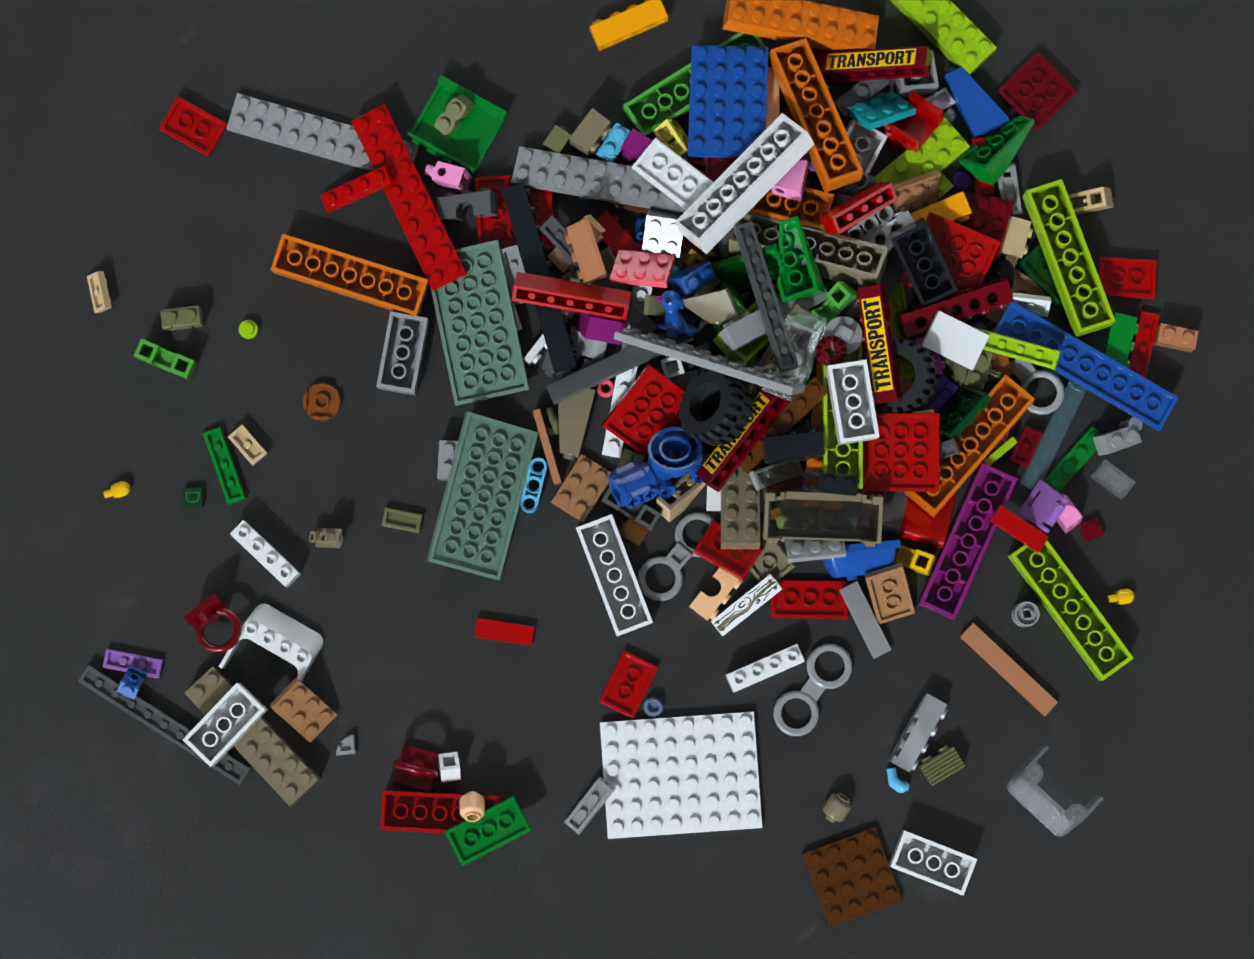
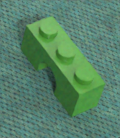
M838 281L826 294L828 299L820 307L811 310L812 314L804 324V328L812 336H821L826 325L832 319L840 317L854 302L858 292L848 281Z
M142 338L134 354V357L189 381L198 364L192 359L170 352Z

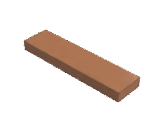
M540 409L534 410L535 422L552 480L556 486L562 484L541 411Z

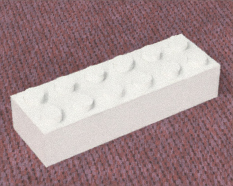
M612 514L576 527L616 636L618 637L652 624L653 621Z

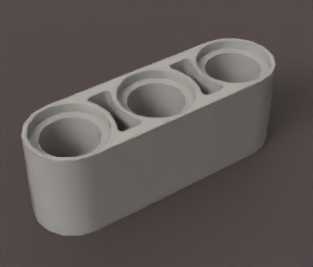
M888 205L883 208L884 214L882 217H880V211L840 233V235L850 237V232L853 230L854 235L852 238L863 241L893 218V209ZM868 219L869 224L868 227L865 228V222Z

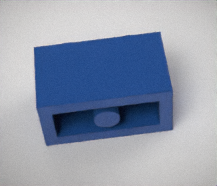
M710 261L696 262L672 276L669 282L672 289L678 292L680 296H689L717 278Z

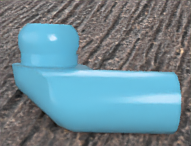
M896 768L886 769L888 784L898 793H904L909 790L908 782L897 778Z

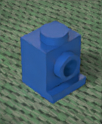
M130 665L120 682L117 692L134 700L144 683L147 672Z

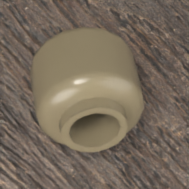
M841 793L830 795L823 805V811L826 814L825 818L832 823L844 821L851 810L850 800Z

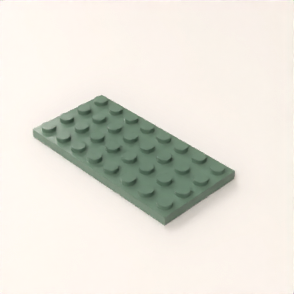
M499 240L456 249L468 275L436 291L431 289L455 406L530 390Z
M465 413L426 561L500 581L539 432L475 413Z

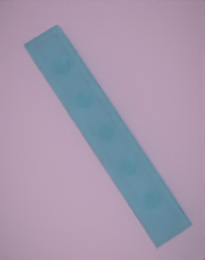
M1071 381L1068 382L1064 390L1065 396L1062 404L1054 411L1032 462L1019 483L1030 490L1034 489L1040 479H1044L1086 392L1085 388Z

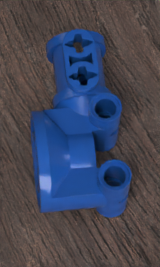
M683 427L662 429L654 434L649 441V461L641 464L638 461L631 462L612 471L608 476L610 490L620 507H636L653 499L657 494L662 499L669 498L676 490L671 482V477H682L688 472L695 483L703 482L695 474L703 464L702 443L700 440L688 435Z

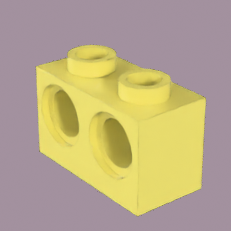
M666 119L653 130L658 140L680 157L688 156V137L677 120Z

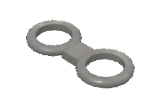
M1018 359L1010 362L1013 373L1021 381L1020 387L1026 392L1029 383L1040 377L1051 380L1056 387L1057 395L1052 404L1046 407L1032 404L1028 410L1038 415L1050 414L1056 411L1062 404L1065 396L1064 385L1061 379L1051 371L1045 369L1037 370L1032 363Z
M703 512L686 514L679 520L675 528L674 537L677 544L667 556L649 558L642 564L638 571L637 581L640 590L646 597L654 601H666L678 594L683 584L681 568L691 557H700L694 553V549L688 547L682 537L683 529L687 523L693 520H703L710 526L714 520L713 517ZM658 563L671 567L676 577L673 588L662 594L651 591L645 581L648 569Z
M829 643L817 646L808 657L807 672L809 679L800 691L787 692L777 700L774 706L773 718L777 727L783 733L790 736H803L815 728L819 719V708L816 703L825 689H835L842 686L852 673V660L849 653L843 647ZM826 651L838 653L844 661L843 674L834 681L822 680L814 669L816 658ZM793 698L804 700L811 709L809 723L799 729L788 727L781 717L783 705Z

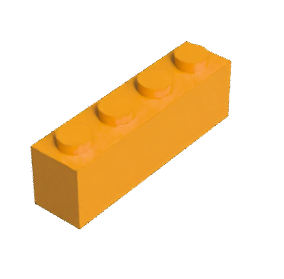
M644 0V3L638 6L637 4L630 5L622 13L619 11L612 13L608 19L594 21L592 26H590V33L598 50L601 51L668 22V15L661 0Z
M964 192L910 213L914 221L921 218L926 220L930 211L959 223L969 220V216L972 215ZM900 225L894 226L895 231L902 228Z

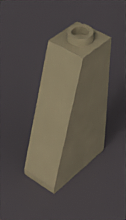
M587 389L558 403L560 454H563L565 459L574 461V458H579L596 390Z

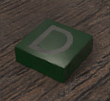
M183 488V507H203V488Z

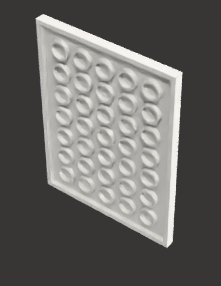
M754 712L600 722L604 780L615 788L614 792L605 802L608 839L762 828Z

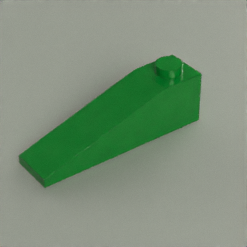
M1019 115L1002 126L1001 131L996 135L987 136L985 138L986 142L979 146L975 144L958 159L959 163L977 180L993 185L1007 170L1033 126L1034 119Z
M795 216L779 222L780 257L778 259L779 277L777 284L782 302L808 299L825 293L819 269L799 217Z

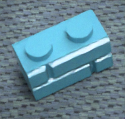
M615 123L597 151L596 159L616 163L621 155V146L631 131Z

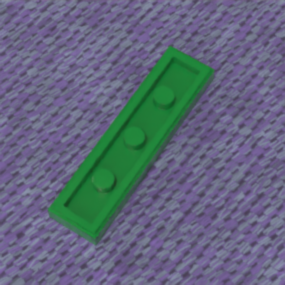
M217 427L202 433L227 504L231 505L247 499L222 428Z

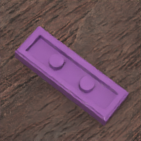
M106 648L103 668L127 672L129 666L132 665L147 672L148 677L160 679L164 660Z

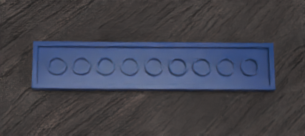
M1010 302L993 331L997 334L1061 351L1056 370H1054L1055 372L1157 431L1161 430L1179 398L1015 302Z

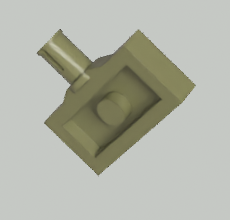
M982 350L974 369H968L965 385L984 390L986 380L990 376L1001 379L1003 372L992 369V360L995 353Z

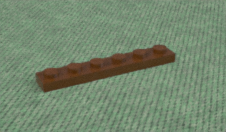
M814 377L805 386L804 392L797 394L782 410L739 466L749 474L764 459L761 440L766 438L767 434L778 433V436H783L785 432L791 431L829 390Z

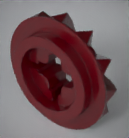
M831 335L823 337L817 343L815 353L818 361L825 366L841 364L846 357L847 348L841 338ZM832 342L833 348L840 351V353H834L831 360H829V353L822 351V349H829Z

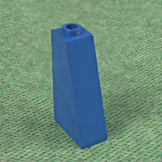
M953 67L946 71L943 81L956 102L955 105L972 138L980 137L1007 124L1009 121L1008 116L963 67L958 69Z

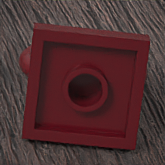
M212 594L183 618L196 629L198 641L203 648L210 652L222 653L230 650L237 644L241 636L242 626L236 613L228 609L229 607L225 601L216 594ZM219 615L227 616L234 625L231 639L222 645L211 644L205 638V626H209L217 621Z
M404 744L400 759L393 761V766L397 768L393 782L431 792L434 779L438 776V753Z

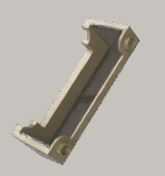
M763 488L762 537L763 540H767V543H778L782 539L860 541L867 547H876V544H881L883 496L880 492L857 491L856 496H845L800 489Z

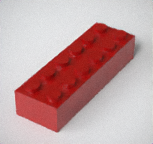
M383 790L380 830L445 833L444 831L465 821L460 815V798L465 794ZM482 795L485 800V810L500 803V796Z

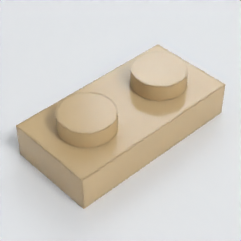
M97 271L87 276L94 312L102 313L112 308L104 271Z
M244 425L238 427L228 436L252 466L268 454Z

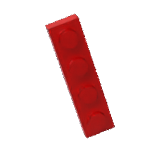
M384 165L320 196L326 212L331 213L394 184L388 166Z

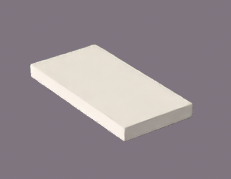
M657 138L651 142L632 166L635 172L685 210L714 183Z

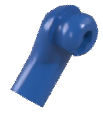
M646 217L636 220L635 235L639 241L644 239L643 228L646 224Z

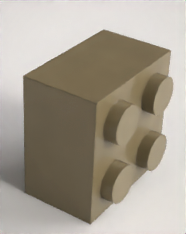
M592 108L569 138L570 146L585 158L594 157L600 148V143L606 139L611 131V122Z

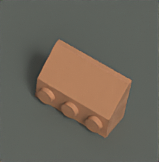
M583 219L566 227L567 233H564L567 244H571L573 251L570 252L573 263L577 262L579 269L576 270L579 281L583 280L585 284L607 278L589 219Z

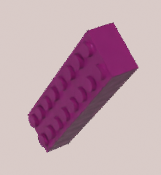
M984 463L979 465L917 603L918 605L951 620L956 618L996 529V526L989 521L999 505L1006 506L1017 478Z

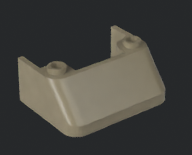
M715 273L716 280L689 296H683L681 300L686 308L709 324L718 325L725 320L738 318L739 314L728 288H720L719 284L722 281ZM751 287L737 292L743 301L749 298V294L753 289Z

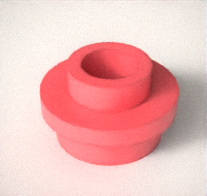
M608 379L596 386L597 393L601 397H610L613 395L615 384L611 379ZM603 385H608L610 387L609 391H603Z

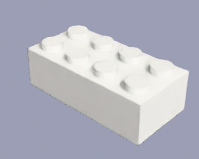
M867 359L828 365L826 367V374L838 445L878 439L879 431Z
M236 683L186 735L183 741L210 767H214L268 709L241 683Z
M902 830L889 866L964 896L977 859Z

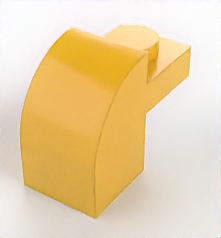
M901 545L897 552L895 564L902 563V566L929 576L936 557L921 550H914Z

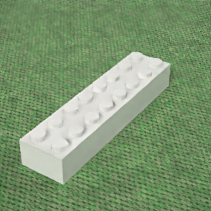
M782 113L674 222L681 234L707 254L814 145L808 132Z

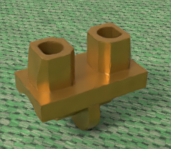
M689 244L683 261L688 266H691L697 260L700 262L710 261L712 266V263L715 261L708 256L715 259L717 254L713 252L714 247L706 254Z

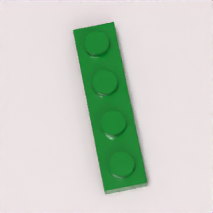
M1092 426L1043 481L1060 492L1096 452L1097 449L1093 437L1099 436L1101 433Z

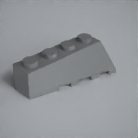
M925 693L888 761L907 772H910L911 769L915 770L919 763L918 756L920 753L924 754L929 745L927 740L930 736L933 737L938 729V726H936L939 719L943 720L948 710L945 709L947 704Z

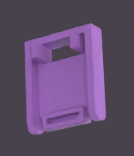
M1040 479L1019 512L1040 529L1049 533L1050 529L1044 524L1047 523L1053 527L1065 509L1059 503L1060 500L1066 504L1069 503V500Z

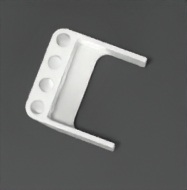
M260 604L242 625L239 641L233 648L227 651L219 667L225 669L242 639H249L293 664L298 670L297 678L302 682L323 646V638L319 633L272 606Z

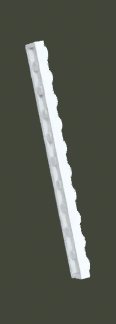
M633 285L631 298L644 311L645 295H651L653 287ZM626 322V329H630L632 326ZM623 342L621 351L633 345ZM638 366L616 376L610 413L634 383ZM607 429L602 455L620 458L624 441Z

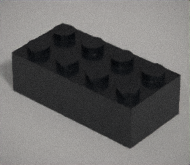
M924 218L888 234L922 307L958 291Z

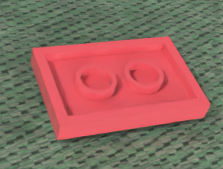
M619 250L611 272L610 281L611 283L667 288L675 263V255Z

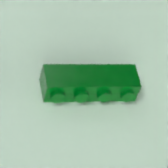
M1115 312L1113 313L1115 322L1108 329L1103 354L1129 368L1130 360H1128L1129 353L1133 352L1135 342L1132 339L1133 335L1137 334L1139 324L1136 323L1137 317Z

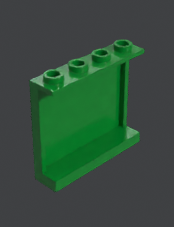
M441 75L437 81V87L411 132L407 133L408 138H410L409 141L415 143L418 147L420 145L426 147V151L434 156L436 154L442 156L444 162L451 165L454 163L465 168L468 173L475 174L508 114L503 109ZM465 95L474 103L472 111L463 118L461 126L455 132L443 135L434 127L437 118L445 112L448 103L453 98Z

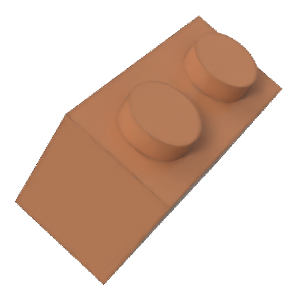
M1161 323L1157 326L1153 345L1191 353L1196 348L1199 331Z

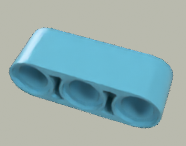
M542 458L533 459L529 466L521 498V507L526 513L535 512L539 505L547 473V464ZM535 463H543L544 469L541 472L534 471L533 466ZM531 481L539 482L537 490L532 491L529 489ZM532 499L535 502V506L532 509H526L524 507L526 500Z

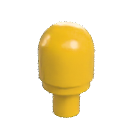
M120 481L111 485V489L103 491L105 499L112 496L120 498L129 494L130 485L125 481Z
M1120 589L1115 591L1113 595H1108L1107 600L1108 603L1116 602L1117 604L1124 605L1133 602L1135 595L1131 589Z

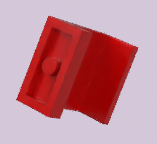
M912 91L908 96V102L916 107V114L895 121L893 124L885 125V132L891 140H896L907 150H913L917 153L943 122L944 110Z

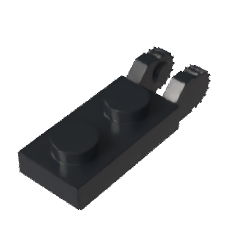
M803 473V477L806 479H818L817 486L805 484L802 485L803 490L845 496L857 495L858 476Z

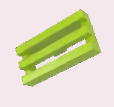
M1011 437L982 463L988 466L993 464L1016 444L1015 438Z

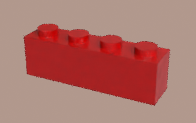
M878 182L819 217L826 234H840L897 201L898 198L891 182Z

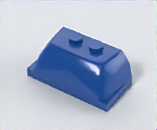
M900 540L881 541V544H876V547L864 546V543L845 545L846 557L822 559V562L832 578L847 577V581L858 580V576H864L866 573L894 565L897 550L901 548Z

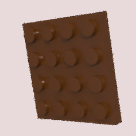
M875 827L802 853L829 928L902 901Z

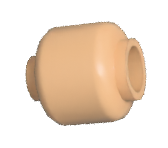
M470 791L460 798V815L466 821L476 822L484 816L485 800L482 795Z

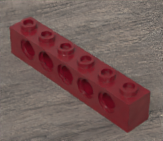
M1000 277L947 295L924 307L918 305L897 312L895 316L900 334L905 338L913 339L918 337L919 333L925 331L927 333L934 319V313L937 310L957 320L965 321L973 318L972 315L978 313L980 315L990 312V309L995 307L998 309L1007 307L1008 303L1014 300L1008 279ZM993 292V299L988 301V295ZM975 298L976 304L970 308L969 303ZM958 305L957 312L952 314V307ZM922 317V323L916 326V319Z

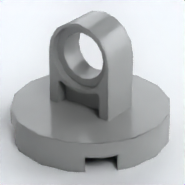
M847 316L832 319L826 325L823 337L833 335L841 338L847 348L846 355L855 352L862 341V329L859 323ZM831 342L829 350L832 353H840V351L833 348L834 346Z

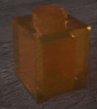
M631 518L627 521L623 520L618 528L621 531V537L638 547L649 529Z

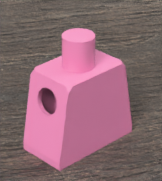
M799 160L772 187V193L801 202L808 174V161Z
M440 161L436 163V166L428 164L424 173L426 176L432 177V180L437 185L459 193L468 190L472 176L465 168Z
M1062 494L1069 500V503L1066 504L1060 500L1059 503L1065 509L1056 522L1066 534L1080 524L1083 517L1068 496Z

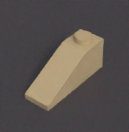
M1099 187L1068 195L1075 215L1114 207L1111 189L1107 187Z
M687 473L673 484L676 490L672 496L666 499H662L660 496L657 498L656 511L661 513V516L668 522H671L686 509L706 485L704 482L695 483L690 474Z

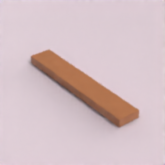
M974 623L962 633L960 638L1043 716H1046L1058 703Z

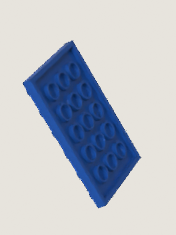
M692 45L688 157L738 158L766 130L768 47Z

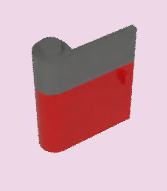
M886 491L883 500L882 532L942 549L957 493L952 496L933 518L909 498L905 491Z

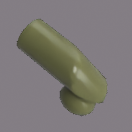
M552 407L547 408L544 413L551 427H548L546 431L549 437H553L559 434V419Z

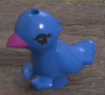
M667 290L655 298L662 304L666 312L664 322L658 325V329L665 330L666 336L680 338V334L685 333L692 337L700 332L699 328L689 326L679 312V308L684 309V302L681 300L678 292Z

